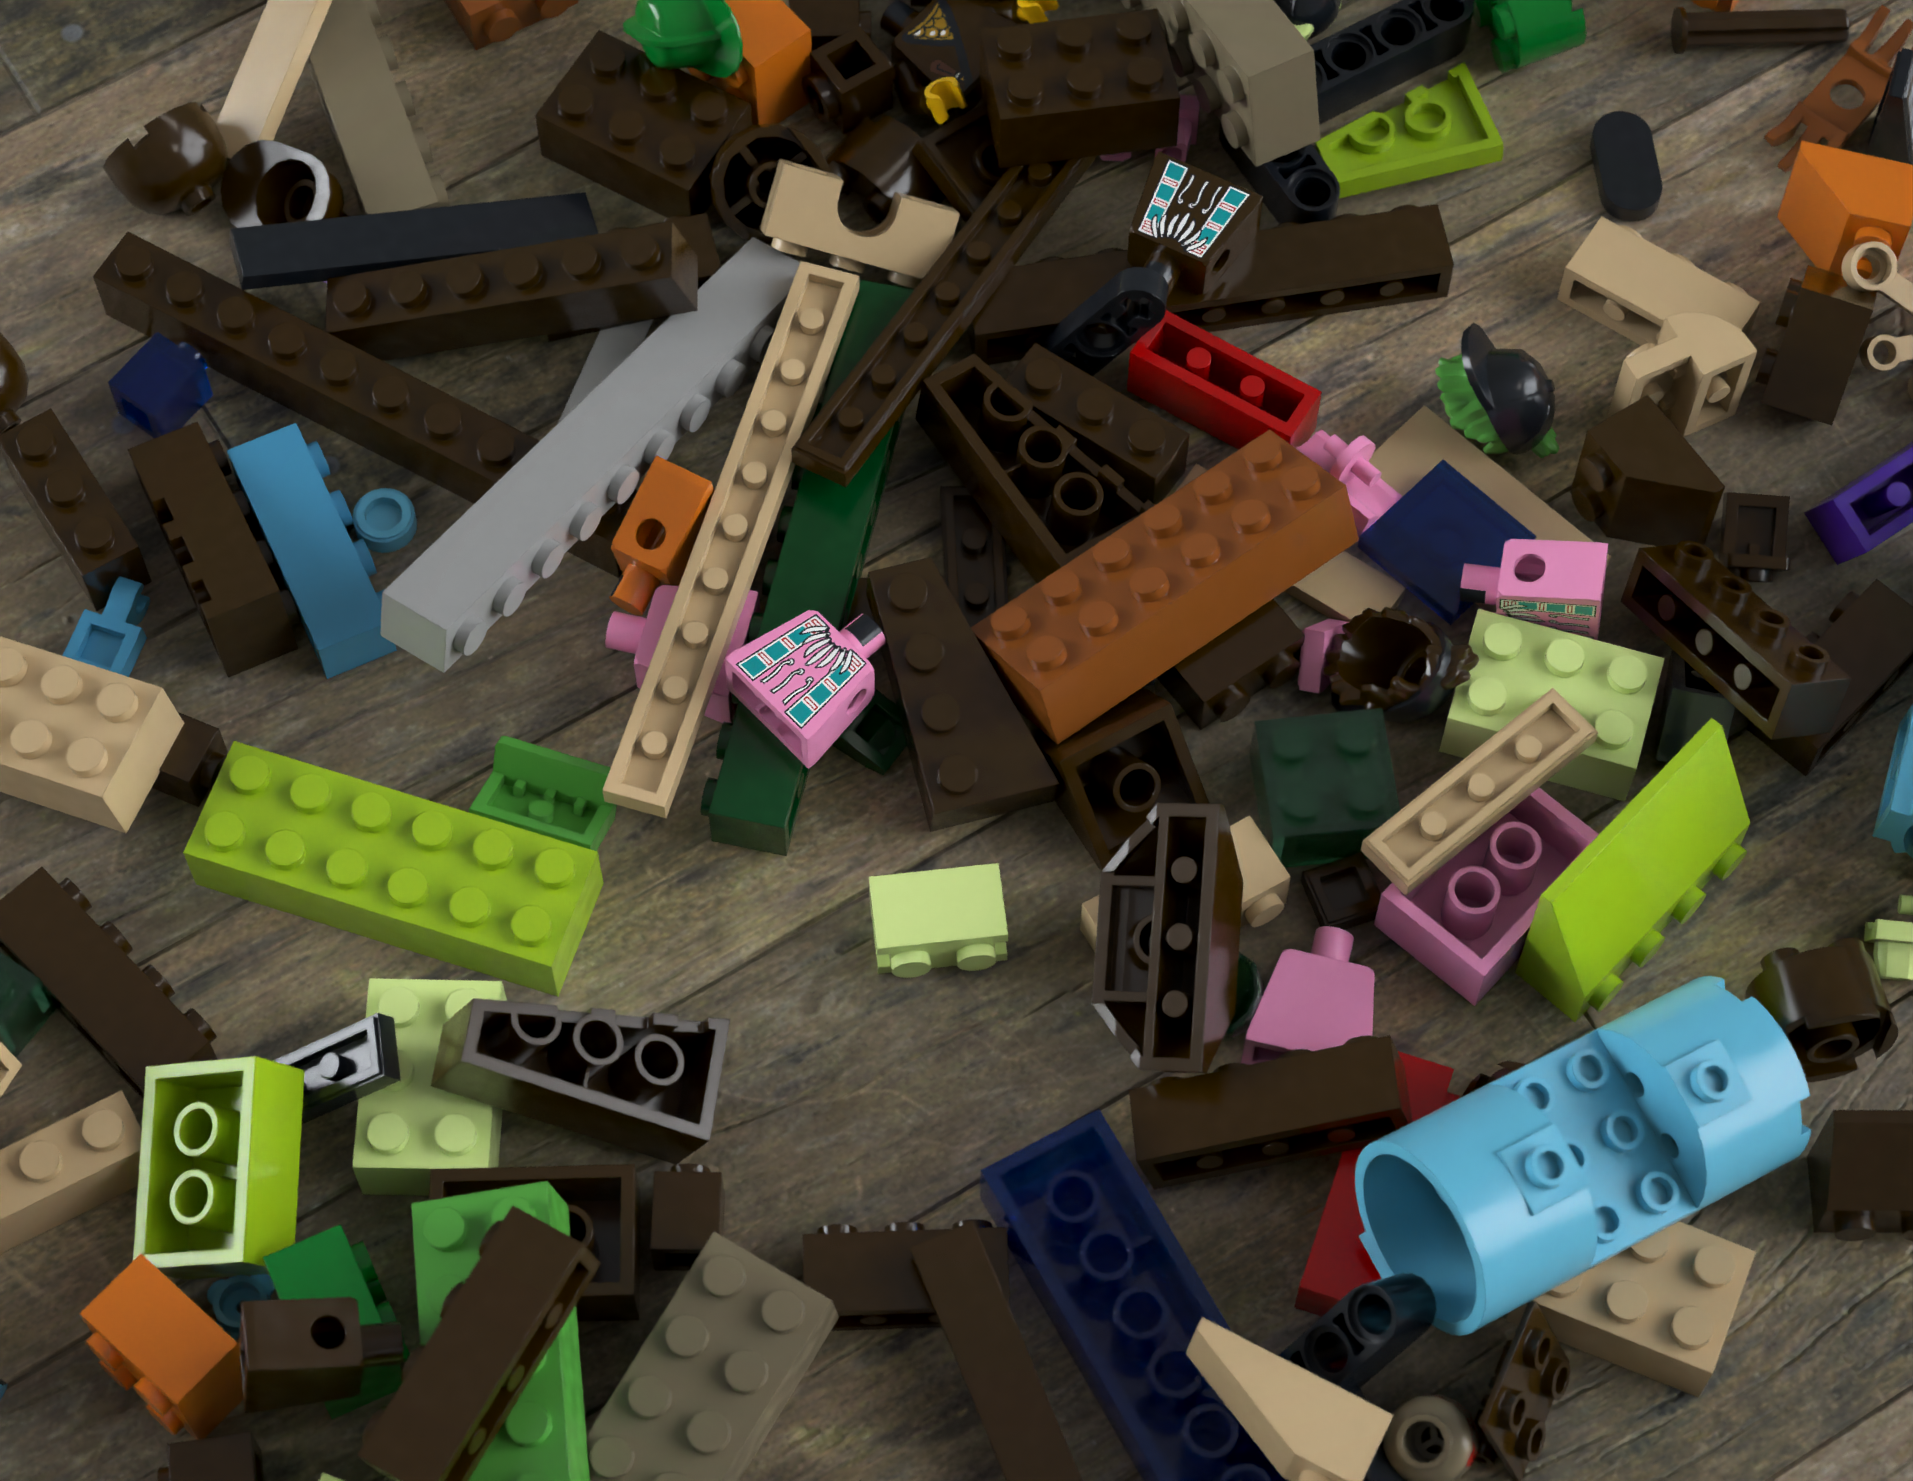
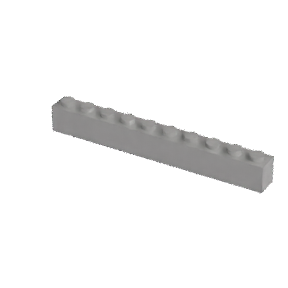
M752 237L698 289L697 311L671 315L382 592L380 635L443 673L463 654L469 656L474 653L482 643L487 630L502 615L505 617L512 615L520 606L526 591L540 577L544 579L550 577L560 565L564 553L578 540H587L596 530L601 517L615 503L622 504L631 496L638 480L649 470L656 455L667 460L674 444L687 431L692 433L697 431L706 420L710 409L723 396L731 397L741 385L745 374L757 362L763 363L800 262Z

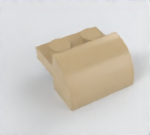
M1682 312L1667 316L1664 319L1657 346L1655 343L1643 344L1634 349L1624 359L1607 418L1644 396L1649 395L1665 416L1671 419L1683 437L1736 414L1757 350L1739 328L1721 317L1702 312Z

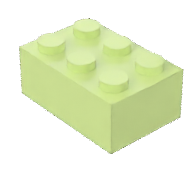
M1478 609L1468 645L1472 647L1473 653L1478 655L1479 662L1476 667L1469 671L1471 675L1470 680L1456 686L1439 751L1466 758L1549 690L1554 688L1598 731L1596 741L1548 781L1625 801L1638 766L1665 658Z
M369 978L366 1018L376 1013L394 1018L401 1080L358 1099L352 1168L362 1194L429 1196L430 1169L498 1167L503 1109L432 1087L431 1082L443 1024L473 998L507 1001L502 981Z

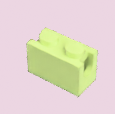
M999 863L869 877L870 909L878 974L893 973L897 977L912 978L928 973L931 968L958 966V968L966 971H977L993 966L996 961L1007 960L1006 941H1008V929Z

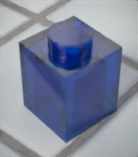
M159 332L108 382L119 414L153 438L182 428L213 396L206 373L208 365L202 355L189 344L180 342L176 345Z

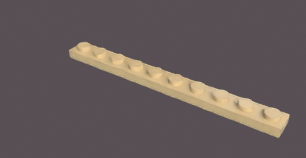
M800 261L603 787L605 802L667 818L796 465L792 463L791 449L811 424L860 289L858 275Z

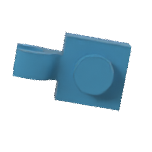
M119 576L111 590L109 600L102 614L84 609L62 656L129 677L147 640L143 628L137 626L144 618L150 604V598L141 595L144 588L143 583Z

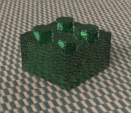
M1382 708L1254 722L1249 755L1263 836L1285 868L1326 864L1362 852V841L1400 811Z

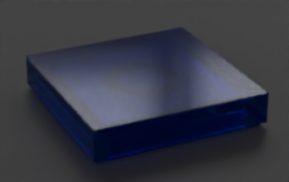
M1443 459L1359 537L1358 548L1451 625L1474 604L1473 602L1460 601L1464 563L1501 568L1505 541L1510 539L1536 540V535Z

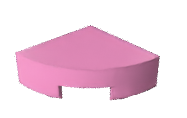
M1328 618L1304 628L1302 632L1305 635V639L1301 646L1298 676L1299 690L1320 694L1331 683L1329 676L1323 674L1324 668L1329 665L1325 654L1334 649L1333 638L1337 634H1344L1342 625L1349 623L1348 621Z

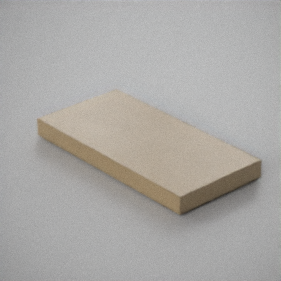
M1425 405L1375 450L1368 461L1382 473L1380 478L1404 497L1397 512L1380 521L1379 524L1459 590L1464 563L1501 568L1504 543L1507 540L1531 539L1593 542L1455 429H1452L1450 425ZM1608 553L1606 568L1608 567L1611 556ZM1476 603L1483 610L1496 613V605Z

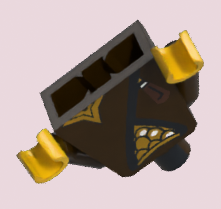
M902 0L893 1L882 15L880 28L895 38L891 44L892 65L896 73L893 86L903 111L909 115L934 117L936 123L944 126L984 103L980 83V29L1046 22L1048 18L1044 12L1057 10L1059 7L1057 0H932L921 12H918Z

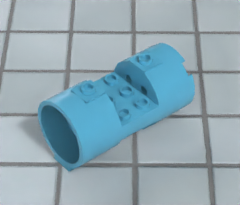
M1715 976L1698 977L1367 1145L1359 1155L1355 1170L1357 1203L1365 1228V1232L1360 1234L1359 1238L1382 1279L1401 1273H1413L1423 1278L1431 1287L1436 1300V1315L1432 1323L1434 1327L1452 1335L1470 1334L1797 1158L1804 1151L1811 1135V1129L1802 1124L1800 1101L1809 1097L1810 1093L1801 1064L1780 1026L1753 996L1741 1001L1725 990V979Z

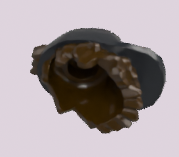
M1384 607L1381 612L1367 608L1363 610L1362 614L1354 616L1349 623L1342 625L1344 634L1334 636V649L1325 654L1329 665L1324 668L1323 674L1329 676V680L1332 683V706L1343 718L1375 716L1382 720L1404 724L1423 718L1438 710L1448 700L1456 686L1470 680L1471 675L1469 671L1476 667L1479 657L1473 653L1472 647L1468 644L1453 645L1448 636L1432 622H1425L1415 616H1409L1400 609L1395 611Z

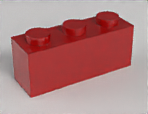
M1167 310L1165 311L1164 318L1143 335L1130 351L1127 391L1238 450L1269 429L1296 448L1307 442L1316 429L1322 391Z

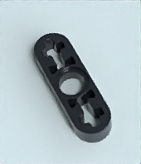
M1132 267L1124 269L1065 317L1054 329L1046 333L1039 345L1093 377L1164 318L1168 294L1167 281L1160 273L1149 268ZM1128 299H1130L1132 301L1129 302V307L1127 310ZM1101 323L1110 325L1117 331L1111 334H1100L1089 330L1087 326ZM1075 347L1077 348L1076 358L1073 357L1075 353Z

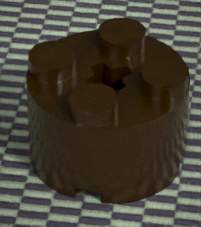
M1843 938L1831 943L1827 947L1811 949L1801 953L1791 947L1777 949L1762 958L1760 964L1763 971L1753 979L1745 992V1000L1753 996L1780 1026L1797 1055L1807 1083L1840 1077L1857 1070L1856 1057L1873 1048L1877 1059L1893 1046L1898 1037V1027L1873 958L1866 952L1863 942L1859 938Z

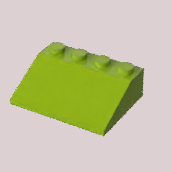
M1711 718L1540 896L1515 973L1574 1022L1591 1006L1598 1012L1603 1010L1621 989L1624 981L1619 976L1632 962L1640 968L1643 967L1665 941V937L1660 932L1673 919H1676L1681 924L1686 922L1707 895L1701 889L1714 875L1724 881L1737 868L1747 853V850L1741 844L1750 825V819L1721 724Z

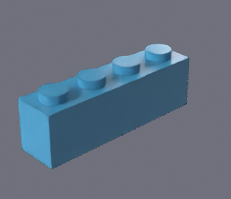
M294 423L226 450L239 488L242 489L254 516L257 528L271 551L279 576L292 596L301 618V624L326 678L329 679L397 651L394 643L380 635L382 592L384 590L375 592L369 576L376 574L377 571L364 540L360 539L352 543L345 528L354 524L341 491L338 489L329 493L322 479L331 475L318 442L314 441L306 444L297 423Z

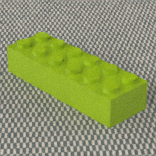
M233 741L183 852L196 885L557 997L560 994L604 884L597 851Z

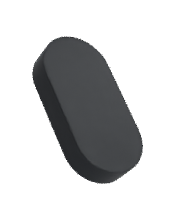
M1626 111L1610 112L1596 122L1590 141V151L1600 200L1604 209L1613 217L1628 222L1641 221L1651 216L1657 209L1663 187L1652 133L1648 124L1638 115Z

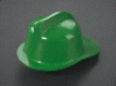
M638 0L635 15L623 22L624 32L641 43L648 59L657 67L664 69L694 68L714 77L727 78L737 72L741 64L743 42L739 25L731 8L724 0Z

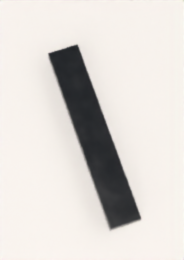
M586 192L230 228L229 243L241 289L248 290L323 282L329 278L599 233Z

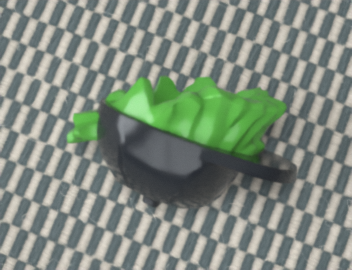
M1472 323L1463 331L1461 353L1450 359L1441 357L1438 362L1439 366L1435 370L1436 375L1440 378L1437 386L1443 392L1440 399L1445 404V412L1450 417L1452 429L1464 430L1465 438L1476 439L1482 443L1488 442L1483 447L1484 454L1511 452L1512 454L1519 455L1529 450H1532L1540 458L1556 454L1560 449L1555 440L1557 434L1551 427L1555 414V386L1553 380L1548 379L1541 364L1523 349H1496L1481 326Z

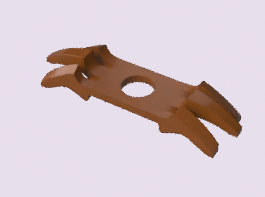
M1884 5L1879 7L1862 34L1850 44L1846 54L1803 102L1799 101L1785 120L1768 131L1764 136V139L1772 147H1775L1792 139L1801 123L1807 126L1798 141L1778 163V168L1784 172L1792 170L1801 141L1819 144L1823 138L1829 140L1826 146L1838 149L1844 146L1848 139L1878 107L1892 70L1890 66L1895 60L1898 51H1901L1913 31L1912 20L1908 18L1871 55L1868 53V50L1880 33L1891 11ZM1838 85L1853 86L1861 92L1863 103L1853 109L1842 108L1832 101L1830 91Z

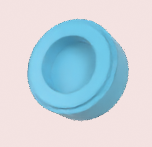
M391 488L372 490L359 499L353 510L356 535L359 540L363 539L367 548L372 551L381 553L397 551L406 546L416 533L417 519L411 500L398 490Z

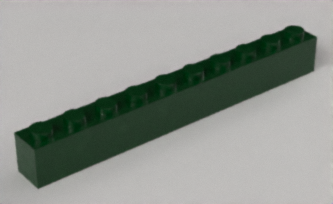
M859 279L860 289L824 385L826 391L823 402H818L812 421L914 291L913 289ZM905 410L846 488L801 466L795 465L791 486L793 490H798L794 506L784 505L782 508L777 530V542L783 543L779 560L769 558L763 577L762 595L768 596L764 613L754 612L752 616L747 644L808 610L818 611L838 631L847 626ZM732 693V703L738 705L733 723L724 721L717 743L716 758L723 760L718 779L709 777L706 781L701 801V815L709 817L711 840L713 842L787 856L810 768L808 769Z

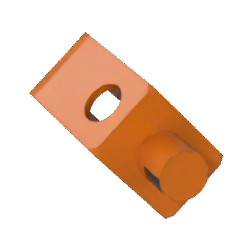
M656 455L612 541L611 550L623 573L609 596L614 604L631 614L642 616L657 587L662 585L679 586L715 491L711 481Z

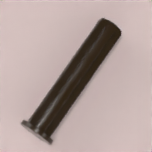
M1675 7L1671 20V41L1675 54H1683L1686 48L1841 44L1848 39L1850 19L1846 10L1842 8L1686 13L1684 7Z

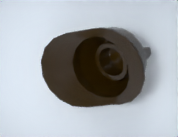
M262 139L245 145L232 157L224 171L220 189L222 207L230 222L238 228L348 217L342 211L344 197L338 179L327 170L325 163L314 155L278 141Z

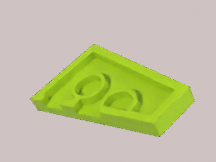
M1465 62L1448 70L1447 79L1429 89L1420 85L1405 93L1404 102L1385 113L1372 111L1315 142V150L1336 176L1340 185V199L1503 161L1504 143Z

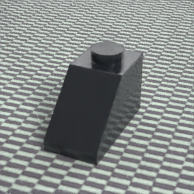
M1674 650L1671 651L1655 739L1656 760L1666 762L1665 765L1711 718L1722 725L1727 741L1735 711V706Z

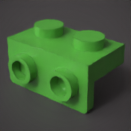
M501 736L495 745L493 771L470 806L469 813L597 851L616 816L617 805L605 802L603 796V787L611 767L512 737Z

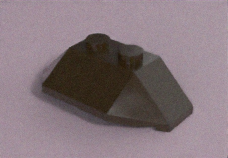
M1157 803L1146 816L1147 820L1126 840L1101 871L1092 1005L1117 1040L1130 1054L1129 1057L1138 1070L1207 1074L1235 1014L1243 878L1225 806L1221 804Z

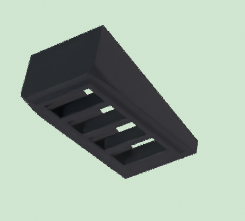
M1902 48L1901 52L1898 51L1874 117L1866 155L1913 165V50Z

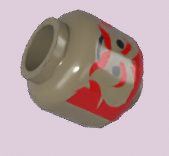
M1421 1395L1402 1402L1391 1413L1393 1417L1383 1436V1450L1391 1466L1403 1479L1407 1481H1454L1461 1478L1473 1465L1479 1450L1478 1429L1472 1415L1458 1401L1443 1395ZM1430 1429L1431 1438L1426 1441V1433ZM1440 1430L1442 1432L1444 1439L1440 1437ZM1436 1444L1442 1447L1443 1450L1440 1453H1436L1430 1450V1448Z

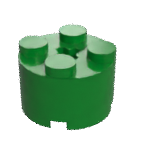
M1474 0L1473 19L1479 28L1486 25L1489 26L1495 38L1490 42L1492 55L1501 73L1512 69H1519L1569 51L1585 43L1586 22L1583 8L1572 11V0Z

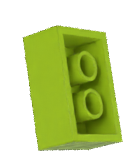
M257 1056L146 1066L133 1260L142 1254L165 1276L183 1280L269 1274L263 1257L295 1244L305 1070Z

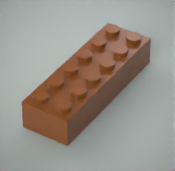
M1269 429L1021 595L972 626L971 629L1017 710L1056 744H1059L1358 542L1359 537L1347 487Z

